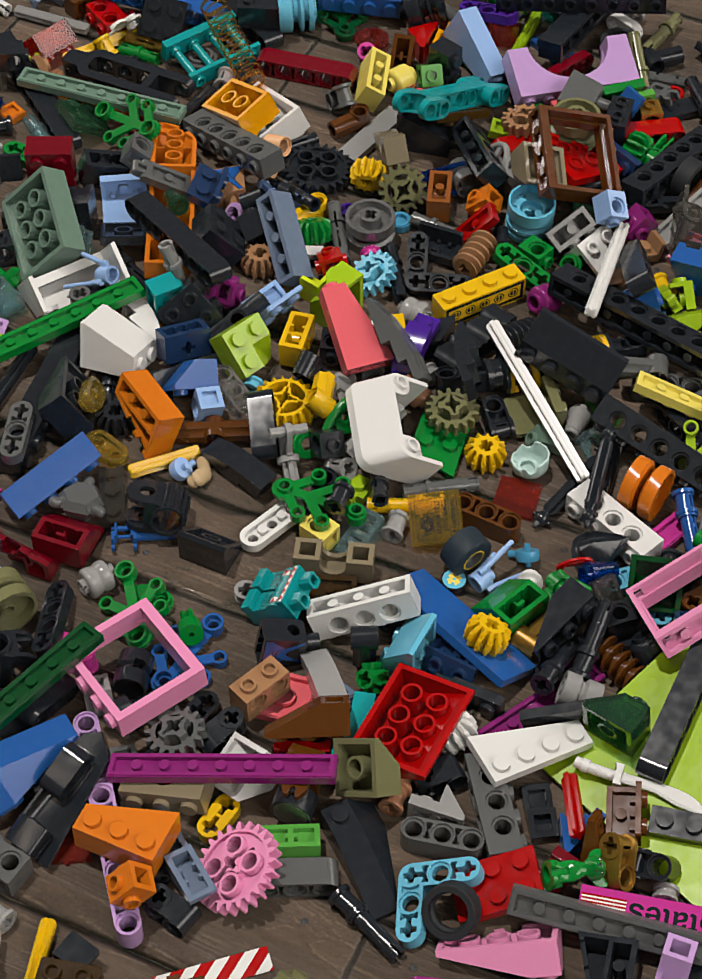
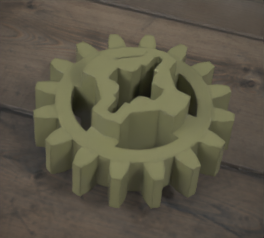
M397 163V169L395 170L391 166L388 167L390 173H382V177L385 180L378 182L379 186L383 187V189L378 190L379 195H385L381 200L389 202L388 204L392 208H396V212L404 208V211L408 213L409 207L416 210L417 202L423 204L421 196H427V191L422 189L427 187V182L421 181L424 178L423 173L417 175L418 168L414 167L410 170L409 163H406L405 168H401L400 163ZM399 174H405L404 177H395ZM414 180L418 184L417 192L412 188ZM388 184L393 188L391 197L388 194ZM406 184L407 191L402 190L399 192L398 186L403 187ZM409 199L407 202H401V200Z
M447 388L446 393L438 390L437 397L430 395L429 402H426L425 419L428 420L429 427L435 426V432L443 430L445 436L449 432H453L454 436H458V431L467 434L468 428L474 429L475 422L479 421V404H476V399L468 401L466 394H461L459 388L455 392H451V389Z

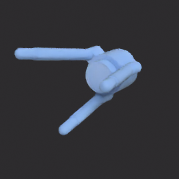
M81 252V256L99 264V267L94 272L95 280L65 284L63 287L64 289H72L80 285L86 287L103 286V284L113 285L119 280V270L117 267L109 265L108 260H101L93 255Z
M509 540L497 553L492 552L467 577L470 586L476 592L482 593L485 590L490 594L508 579H517L520 573L493 583L495 574L490 568L514 544L513 540Z

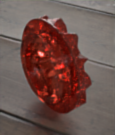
M365 28L356 34L355 43L359 47L364 42H370L375 48L382 51V48L387 47L389 37L382 29Z

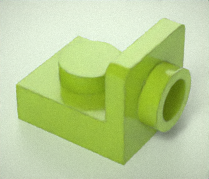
M686 277L672 279V283H669L667 287L670 290L682 288V292L678 293L680 305L684 306L685 311L695 310L696 302L693 281H687Z

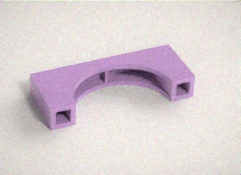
M627 35L606 36L600 45L601 61L599 67L586 74V76L603 84V86L639 79L640 76ZM528 47L507 50L501 60L515 105L526 104V106H530L540 102L550 104L551 101L558 99L569 77L556 75L541 67L531 56Z

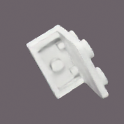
M601 225L597 229L593 227L583 234L585 238L582 241L578 238L568 246L570 250L563 256L567 254L581 255L597 276L614 232L611 228H607L606 225ZM619 258L614 270L621 267Z

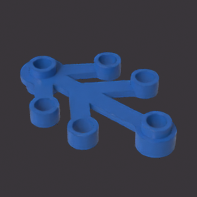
M209 613L202 620L204 632L202 641L188 648L203 666L212 665L214 668L222 669L228 664L225 651L216 650L211 654L196 656L211 638L220 636L224 631L223 617L217 613ZM178 625L171 626L175 633H179ZM162 644L152 646L151 654L154 656L157 669L150 682L151 689L154 690L161 686L162 683H166L179 676L183 670L176 661L168 670L166 664L167 650ZM158 651L164 652L161 655L155 654ZM223 658L222 661H216L215 659ZM205 669L208 679V685L203 688L208 687L212 682L211 673L207 669Z

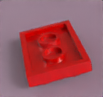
M533 845L478 860L485 871L483 881L478 886L472 887L479 896L482 906L479 922L507 915L506 912L513 883L545 891L536 850ZM470 868L469 873H466L465 875L470 876V873L474 870V868ZM453 893L458 921L462 926L468 918L467 907L463 900Z

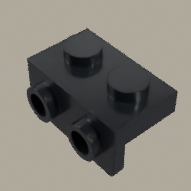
M420 221L418 231L424 232L429 239L428 260L453 267V258L463 246V232ZM416 240V251L420 252L421 240Z

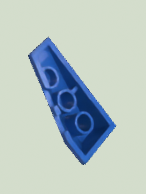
M66 714L0 741V817L18 807L24 800L23 795L33 784L37 785L40 782L41 775L53 763L62 749L69 742H75L79 738Z

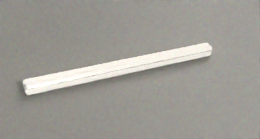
M620 222V225L614 231L585 307L584 314L586 317L591 316L595 318L598 315L630 227L628 223Z
M498 320L489 321L486 325L488 333L577 483H583L590 477L588 470L521 358L514 355L516 349Z

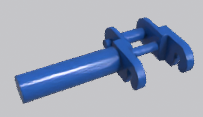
M114 523V527H111V551L115 552V544L118 542V539L131 538V542L134 543V551H137V541L176 540V535L162 536L157 533H143L135 531L128 526H117V523ZM130 531V535H118V532Z

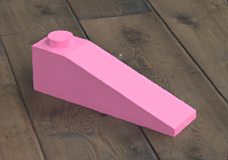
M537 922L521 924V930L508 932L504 928L495 929L494 932L488 934L485 938H480L478 934H470L461 940L451 942L445 940L438 941L435 955L437 958L528 978L555 979L562 975L564 966L562 929Z

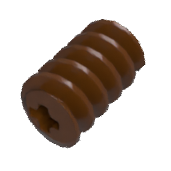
M613 635L602 639L598 649L600 658L594 664L599 666L604 674H607L608 679L613 681L618 689H623L646 667L642 665L636 668L639 663L637 658L628 661L632 656V652L627 650L622 653L625 646L623 643L616 644L618 639Z

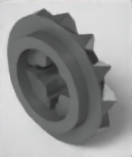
M201 46L213 62L218 60L217 52L214 49ZM189 50L184 54L196 70L206 66L202 60L198 59V55L193 50Z

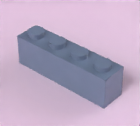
M270 190L256 199V204L277 282L281 286L297 287L301 276L304 275L309 279H313L314 276L291 193Z

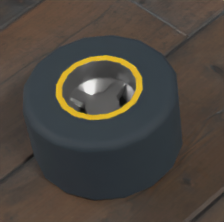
M468 526L457 531L448 539L441 549L440 557L456 576L463 572L468 575L487 559L492 546L476 527Z

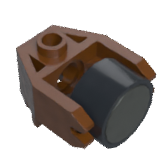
M292 743L286 754H325V751ZM279 784L270 804L269 810L271 814L283 824H310L319 801L318 795L322 784Z

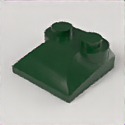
M631 554L627 589L675 559ZM683 587L647 610L665 613L680 611ZM627 594L626 598L629 599L632 607H635L634 603Z

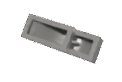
M326 648L300 654V660L313 699L327 695H348L339 671Z

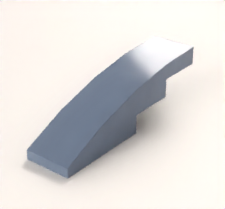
M180 832L169 853L163 856L164 862L162 864L181 894L192 905L216 893L217 888L190 843L186 842Z

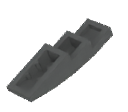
M371 298L365 299L380 343L392 347L397 362L406 366L409 365L414 379L425 383L432 381L423 357L398 320L379 301Z

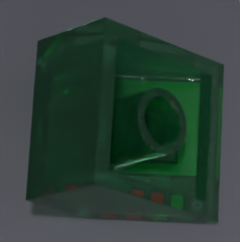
M627 693L585 700L582 704L585 730L630 757L634 756L651 732L650 707L646 701L638 696L632 697Z

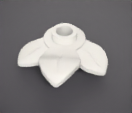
M132 13L124 19L114 22L110 26L112 31L109 35L111 36L125 27L128 31L138 27L141 14Z

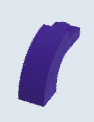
M418 313L413 321L409 320L405 331L409 334L424 359L429 344L440 328L441 320ZM394 356L390 374L398 373L406 376L408 373H411L409 365L406 366L398 363Z

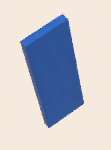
M424 568L409 573L421 597V615L428 613L437 614L436 633L478 668L496 686L502 688L534 673L536 665L510 643L502 654H497L496 657H491L489 654L483 656L479 651L474 652L473 647L466 645L467 641L463 638L468 620L471 619L472 615L477 614Z

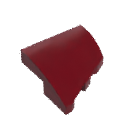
M0 533V552L7 554L9 559L24 563L28 575L52 581L60 567L57 560Z

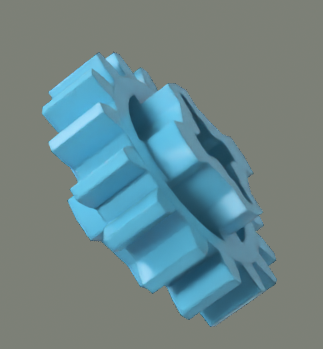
M378 250L374 254L370 251L367 257L361 255L362 260L360 262L354 261L355 269L363 274V296L365 298L370 293L375 297L377 291L384 293L385 286H392L390 280L397 278L394 274L398 272L395 266L396 262L388 252L382 253L381 250Z

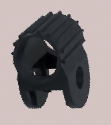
M140 479L131 482L127 486L126 495L130 502L136 504V506L132 505L125 512L124 521L126 525L135 531L143 533H157L162 536L177 535L178 530L186 526L191 504V496L188 495L189 490H186L185 486L178 484V482L164 483L152 479ZM149 491V495L142 494L141 492Z
M0 630V688L2 689L21 675L15 674V667L24 666L28 669L38 660L33 655L34 652L31 649L34 638L24 630Z

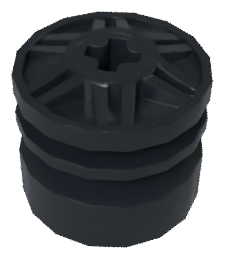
M403 0L410 27L426 24V16L430 17L431 22H436L435 14L437 13L441 22L447 21L445 0Z

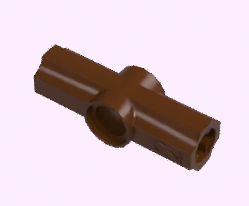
M209 415L203 421L183 422L176 442L177 444L204 443L205 446H209L218 437L229 442L250 441L249 419L224 420L219 415Z

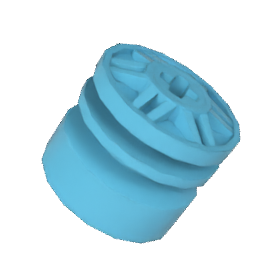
M277 0L281 33H292L294 23H298L300 31L304 32L305 22H307L309 31L315 30L317 19L316 0Z
M522 184L514 188L508 197L505 219L508 236L520 244L531 235H535L545 241L546 239L543 235L552 229L556 200L539 198L538 189L535 185Z

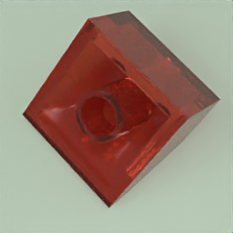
M66 18L31 36L23 42L24 49L28 48L31 57L34 56V53H38L43 58L46 57L48 62H51L57 58L56 53L61 51L63 54L74 49L72 44L77 42L78 39Z

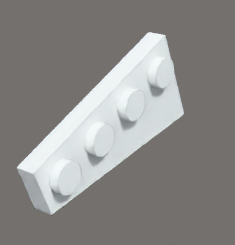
M575 720L469 736L466 739V744L495 788L591 749L593 740L581 722Z

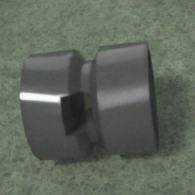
M457 157L448 164L446 171H453L452 185L461 198L467 199L468 194L472 190L483 187V183L475 176L465 157Z

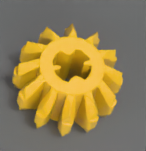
M366 156L363 159L357 158L350 168V183L354 184L356 189H363L364 192L366 190L371 193L375 190L378 191L382 189L378 182L385 180L382 177V173H388L387 166L382 164V160H374V157L372 159Z
M477 433L475 438L470 437L464 447L466 466H471L473 472L480 470L482 475L485 471L493 474L495 469L501 470L507 458L505 442L499 441L498 435L491 437L489 433L485 436Z
M479 612L478 615H472L471 619L468 620L463 638L467 641V646L474 648V652L479 651L483 656L489 654L491 657H496L497 654H502L506 650L512 631L508 628L507 623L500 621V617L496 618L491 613L486 615L483 612Z

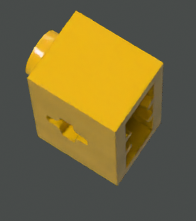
M291 310L278 344L279 365L294 367L301 350H310L315 336V315Z

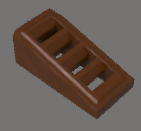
M596 808L587 820L580 862H584L587 859L589 852L599 848L600 839L605 834L603 814L600 809Z

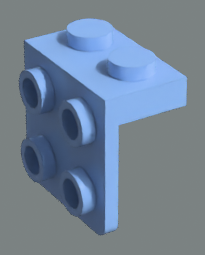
M132 174L100 176L103 223L135 222L125 208V200L147 191L146 184L141 182L139 177Z
M273 280L259 290L271 304L260 315L266 326L271 324L276 319L275 316L280 312L282 315L288 312L293 307L292 304L301 298L299 295L303 290L301 285H298L286 294L279 283Z

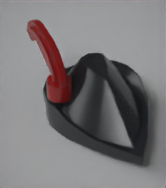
M584 532L576 536L572 541V559L559 563L556 566V571L576 566L580 571L589 574L599 573L617 557L630 538L615 533Z

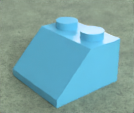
M428 613L406 619L402 627L398 626L396 628L390 647L386 646L380 656L382 668L389 670V677H391L399 662L421 670L427 646L436 639L437 614Z

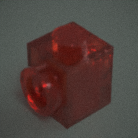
M488 23L487 29L496 47H510L515 43L519 31L517 23L510 26Z

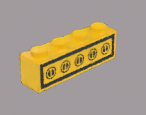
M513 263L432 295V315L437 319L454 315L456 318L455 325H457L460 321L465 322L479 316L480 311L492 303L502 307L520 300L525 296L526 277Z

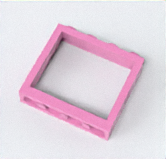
M702 543L626 590L668 659L702 639V604L659 629L647 609L702 575Z
M146 597L95 627L103 635L104 642L90 654L145 623L184 673L120 711L82 661L68 672L69 675L73 673L76 676V684L82 693L86 691L89 693V700L97 712L103 711L105 714L103 716L109 728L113 729L115 727L122 737L208 685L203 665Z

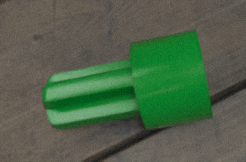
M191 608L180 612V622L178 624L180 639L185 645L189 646L197 645L204 636L202 623L194 615Z

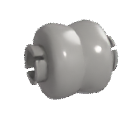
M408 297L401 301L396 310V314L403 313L405 326H407L409 320L413 321L418 313L433 317L431 306L427 302L418 301L414 297Z
M97 560L91 566L82 568L79 571L78 576L80 580H77L78 587L82 586L79 589L83 595L88 594L91 598H98L104 592L115 588V578L117 577L112 572L114 567L111 563L106 564L102 560Z

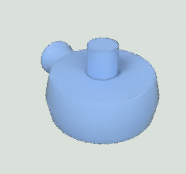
M182 457L176 458L169 465V473L175 480L185 481L188 476L192 475V468L196 467V461L193 459L188 461Z

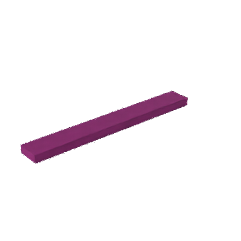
M111 753L106 779L108 782L336 784L339 759L337 754Z

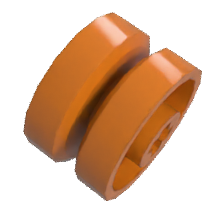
M640 455L628 469L620 485L616 501L628 511L636 508L637 516L647 521H652L658 515L670 494L675 480V470L664 465H660L655 469L654 460Z

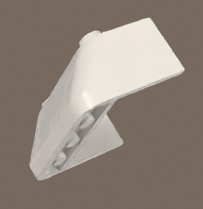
M115 242L110 243L100 252L93 254V256L101 260H108L109 265L118 268L120 275L118 282L130 277ZM83 258L37 278L30 276L19 284L17 288L34 315L40 318L69 305V291L71 289H64L63 286L65 284L95 280L94 272L99 267V264Z
M392 373L356 382L346 390L345 396L355 458L361 469L406 484H415L427 480L443 467L442 462L422 456L419 442L415 438L403 434L397 402L405 408L428 388L427 383L398 373Z

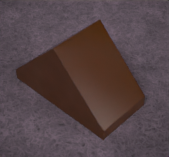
M394 33L389 69L400 64L413 67L415 62L416 36Z

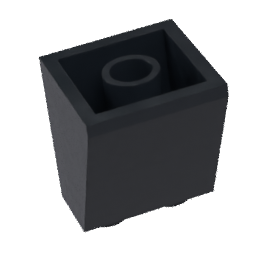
M398 112L397 130L398 133L402 132L405 134L409 152L448 158L450 149L454 150L456 140L449 130L453 126L424 122L416 113Z

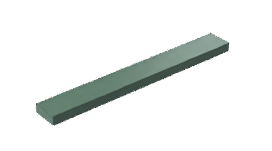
M25 67L16 79L17 86L95 105L102 101H107L115 110L129 113L126 97L133 92L30 67ZM135 93L141 99V103L145 99H150L156 105V109L153 112V118L156 120L180 125L187 113L186 105ZM140 103V105L138 106V112L140 116H144V112L140 108Z

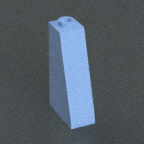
M477 6L458 10L443 32L444 36L463 47V61L473 75L482 77L484 82L502 83L503 78L506 76L501 61L502 57Z

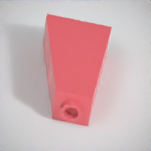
M330 282L325 284L321 288L318 297L343 375L350 376L353 373L358 374L389 366L394 359L393 353L388 346L380 343L374 325L346 283L337 284V282Z

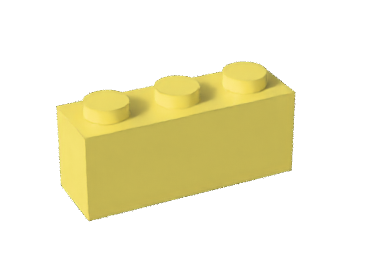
M375 47L371 48L360 65L355 94L356 103L366 104L372 113L385 97L391 55Z

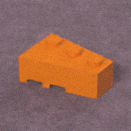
M147 369L122 372L115 393L126 418H131L136 428L133 434L135 438H140L145 449L142 451L144 459L171 452L184 420L183 414Z
M86 803L72 826L74 843L78 847L119 864L132 860L150 865L155 877L164 862L163 856L169 853L181 832L180 812Z

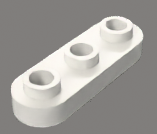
M296 499L297 504L304 507L303 502ZM277 503L242 529L240 532V543L244 550L258 552L296 524L290 520V514H288L290 512L286 503Z

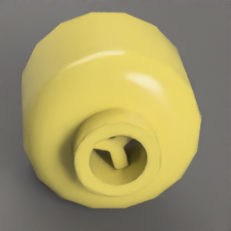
M400 64L389 69L387 90L395 94L398 90L407 87L415 88L418 79L416 71L413 67L406 64Z

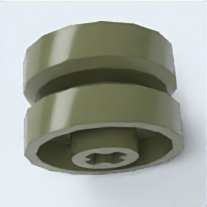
M577 97L564 99L555 105V107L601 114L600 109L593 102ZM551 125L550 132L559 135V140L571 143L573 140L588 146V151L596 146L594 131Z
M1 567L0 630H19L36 613L38 599L15 568Z

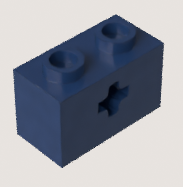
M200 318L155 329L157 355L167 365H176L184 360L196 359L212 354L209 342L211 339L210 327Z

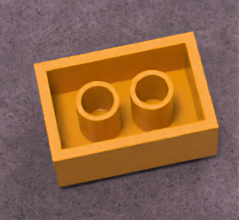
M231 78L201 105L203 109L256 136L262 128L271 123L274 117L280 113L268 91Z

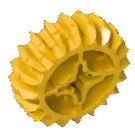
M282 375L281 379L277 380L273 377L271 382L264 380L262 386H257L256 391L273 390L277 427H282L283 423H291L292 425L307 423V425H312V421L316 418L317 414L303 404L304 397L311 390L310 384H304L302 379L295 381L293 376L290 379H285Z

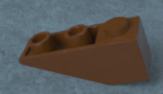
M327 695L315 698L264 727V739H270L272 742L287 741V738L313 741L316 737H327L329 740H333V738L351 736L349 695Z

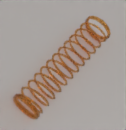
M204 0L200 10L204 14V18L207 20L212 33H214V37L217 39V43L220 45L227 63L230 64L234 76L237 80L240 78V81L244 82L247 78L260 74L261 76L256 81L247 83H256L263 76V80L255 86L260 88L266 81V76L260 69V65L256 63L257 59L253 57L254 53L250 50V45L247 44L246 38H243L244 34L240 31L241 28L237 25V20L234 19V14L231 13L227 1H214L203 11V6L209 1ZM223 1L221 7L216 8L212 12H207L211 5ZM228 14L223 19L215 21L218 17ZM230 14L232 15V18L226 19ZM210 16H217L213 21L209 20ZM231 20L228 24L219 27L223 22ZM232 21H235V25L228 26ZM220 22L216 27L212 26L213 23ZM234 26L230 31L222 33L227 28ZM235 27H238V31L231 32ZM224 28L220 33H216V29ZM233 33H237L235 36H233V37H231V38H229V39H225V38L228 37L229 35H231V34H233ZM239 33H241L242 37L235 38ZM227 34L223 39H219L220 35ZM240 39L237 43L229 45L231 42ZM242 39L245 40L244 44L237 45ZM231 40L226 46L222 45L223 41ZM241 45H244V46L241 47L239 50H236V51H233V52H232V50H234L235 48H237V47H239V46H241ZM235 46L229 52L225 51L226 47ZM245 46H248V50L240 51ZM240 51L233 58L228 57L229 54ZM246 52L244 55L235 58L240 53ZM248 52H251V54H252L251 56H247V57H245V58H242V57H244L245 55H247ZM242 58L236 64H232L233 60ZM250 58L246 62L239 64L244 59ZM252 58H254V60H255L254 63L246 64V63H248ZM246 64L239 71L235 70L236 66ZM253 64L250 68L242 70L246 66ZM255 64L258 66V69L250 70ZM250 70L243 77L238 76L240 72Z

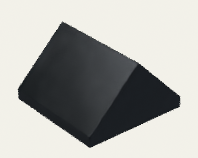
M199 526L181 529L177 533L179 558L223 575L228 573L243 549L240 542Z

